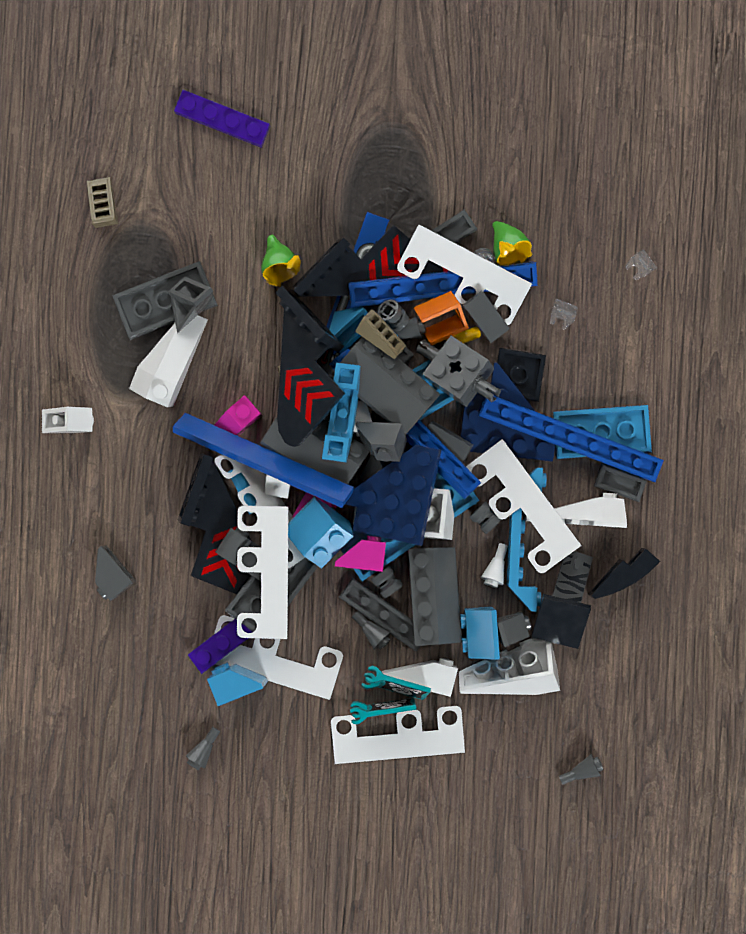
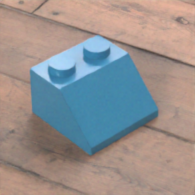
M315 496L288 523L289 539L305 558L321 569L353 537L350 521Z
M493 607L464 608V614H460L461 629H465L466 638H462V652H467V657L471 659H500L496 610Z
M229 663L216 667L211 671L212 675L207 679L217 706L260 690L268 682L267 677L237 664L229 666Z

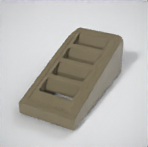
M111 178L87 181L92 225L95 228L119 224ZM106 185V189L94 191L95 186ZM107 194V198L95 199V196ZM108 203L106 207L97 208V204ZM109 211L110 214L105 216H98V213Z
M371 310L363 317L356 329V333L393 359L406 347L402 340L374 310Z

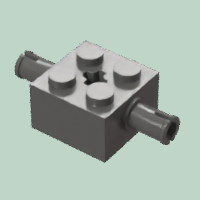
M453 336L448 338L440 350L430 345L426 340L420 342L423 347L418 345L416 352L431 361L423 372L429 383L465 407L468 406L477 392L490 402L496 400L494 394L499 397L501 389L486 381L494 370V367L487 358Z

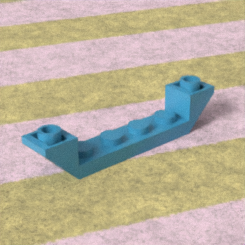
M535 468L529 476L542 492V487H546L547 474L543 473V468ZM519 508L509 517L506 585L530 611L536 612L537 606L541 604V592H537V587L518 585V582L523 580V567H519L520 558L524 557V543H520L521 534H525V520H521L522 509Z

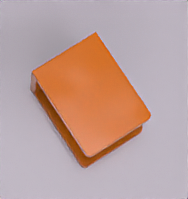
M452 291L414 307L422 323L453 309L455 310L456 315L426 328L424 335L430 345H434L450 336L469 329L461 305Z

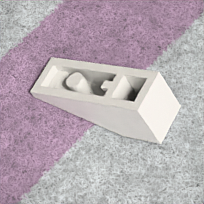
M440 658L439 661L421 662L384 670L382 673L390 677L431 688L430 692L451 697L458 668L453 665L454 661Z

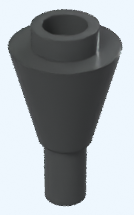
M418 316L409 320L403 330L395 333L400 339H423V334L426 333L425 323H422Z
M359 611L352 616L362 627V631L374 650L376 648L381 650L389 643L390 639L388 636L390 632L368 621Z
M212 727L206 738L186 755L189 759L187 764L196 770H199L200 767L205 769L213 747L212 744L221 731Z
M590 754L575 766L573 770L560 775L559 778L564 785L575 779L602 776L601 771L604 768L599 757L594 758Z

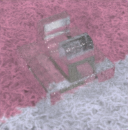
M644 249L632 256L625 266L626 269L632 266L637 267L638 273L633 276L634 280L645 277L657 269Z
M556 299L552 306L550 324L554 325L555 320L560 318L564 320L562 329H567L574 322L578 307Z

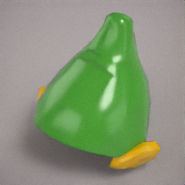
M493 222V254L499 265L513 264L518 261L522 263L526 261L527 257L533 255L531 252V242L520 230L503 222Z
M269 235L267 238V251L261 264V271L268 284L281 287V282L287 281L298 274L301 260L298 255H294L290 248L283 245L276 236Z

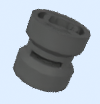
M386 300L378 308L377 314L394 332L401 331L407 326L409 316L395 300Z
M486 501L469 516L473 522L480 525V529L485 534L501 521Z
M390 566L371 578L373 584L381 589L380 593L384 599L403 586L402 582L394 577V571Z

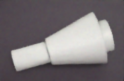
M499 543L495 557H493L481 576L485 580V585L498 588V585L504 584V558L508 548L507 545Z

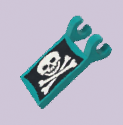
M375 666L368 667V670L374 671L376 677L372 673L364 674V677H366L365 681L371 684H361V687L366 690L378 687L424 700L431 691L429 687L384 675Z
M409 698L369 705L360 701H354L350 704L353 707L350 709V713H353L352 716L359 719H353L351 723L360 724L367 717L416 710L415 699Z

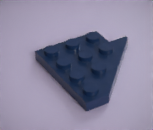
M493 362L494 370L491 382L489 383L501 389L499 398L535 411L500 365ZM478 392L468 406H464L460 437L473 444L470 452L485 453L503 439L515 457L553 462L554 444L478 416L485 398Z
M415 445L402 454L400 462H391L353 489L352 495L345 503L346 505L357 507L352 531L422 546L442 450Z

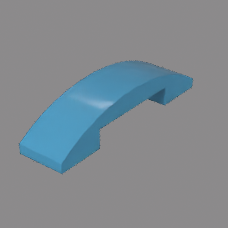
M336 363L334 381L345 394L332 408L330 413L328 433L325 435L322 459L347 462L358 404L361 370L359 365Z

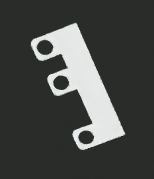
M418 225L397 266L399 272L412 279H417L427 261L430 260L463 277L455 293V297L461 304L467 302L461 296L462 290L467 286L473 287L476 290V294L480 291L484 292L486 289L498 295L494 304L495 309L497 310L503 304L511 308V315L507 319H503L507 325L511 324L532 283L421 225ZM409 257H415L419 261V268L415 272H408L404 267V262Z
M503 439L466 466L471 473L472 468L477 464H482L486 467L487 474L483 479L479 480L481 482L479 486H482L497 475L506 487L489 500V506L499 519H506L521 508L545 540L528 554V559L539 573L546 572L581 546ZM500 497H506L511 502V508L507 512H500L496 508V501ZM541 550L547 551L551 557L549 564L546 566H540L535 561L536 553Z
M224 455L215 458V464L225 478L230 479L242 473L250 486L238 492V498L243 506H248L244 501V495L250 493L256 499L255 506L286 507L280 497L264 494L266 484L264 473ZM227 459L232 463L233 471L231 473L225 472L222 469L221 460ZM288 510V523H289V522L293 519V517H292V514L290 513V511ZM288 537V549L293 554V560L288 562V568H291L305 557Z
M241 506L238 509V528L242 531H262L261 547H241L237 552V567L239 571L261 572V613L239 614L237 617V634L241 638L287 639L288 507ZM253 511L256 513L257 522L255 525L246 526L243 523L242 515L244 512ZM246 552H252L256 555L257 563L255 566L246 567L243 565L242 556ZM252 618L256 621L257 628L253 633L243 631L241 624L244 619Z
M225 615L221 616L215 633L221 630L224 622L233 621L235 618ZM255 638L252 648L240 645L216 663L219 666L225 663H229V666L237 664L267 677V680L330 700L343 654L339 650L322 647L319 650L313 668L275 656L280 639H275V643L271 648H263L260 645V638ZM328 652L335 654L337 658L335 666L331 668L325 667L322 664V656Z
M459 706L440 707L437 710L438 730L422 731L421 713L418 710L397 713L398 734L357 737L356 724L351 723V720H355L353 716H336L331 720L335 764L465 753L462 711ZM449 710L457 714V721L452 725H447L442 720L444 712ZM407 714H412L417 719L416 725L410 729L405 728L401 723L403 716ZM347 720L350 722L352 728L348 734H340L336 730V725L339 721Z

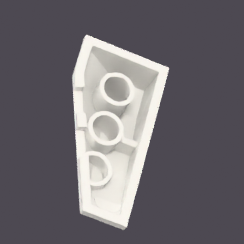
M197 315L178 334L176 324L174 323L137 367L129 389L165 407H173L208 319Z
M434 489L424 537L452 540L454 511L450 490ZM355 507L354 520H355V515H356L357 507Z
M603 493V497H596L554 508L565 524L627 528L624 499L617 498V494ZM524 516L525 521H530L527 516Z
M536 638L528 639L519 643L520 646L511 651L504 650L499 652L500 659L482 660L459 671L460 693L538 695L560 691L558 669L552 642Z

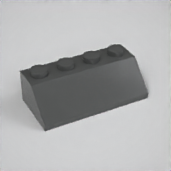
M363 337L340 362L361 366L358 398L388 423L402 424L405 435L440 396L439 392L399 358L393 359Z
M276 417L260 443L275 453L345 484H349L370 452L365 445L352 437L347 462L322 459L325 435L328 433L329 422H326L324 419L301 445L292 447L287 445L278 431Z
M455 547L408 549L414 646L462 643Z

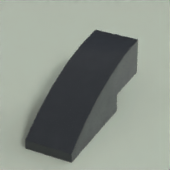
M641 548L628 564L624 560L618 559L588 595L591 598L597 599L621 591L639 581L661 561L646 548Z

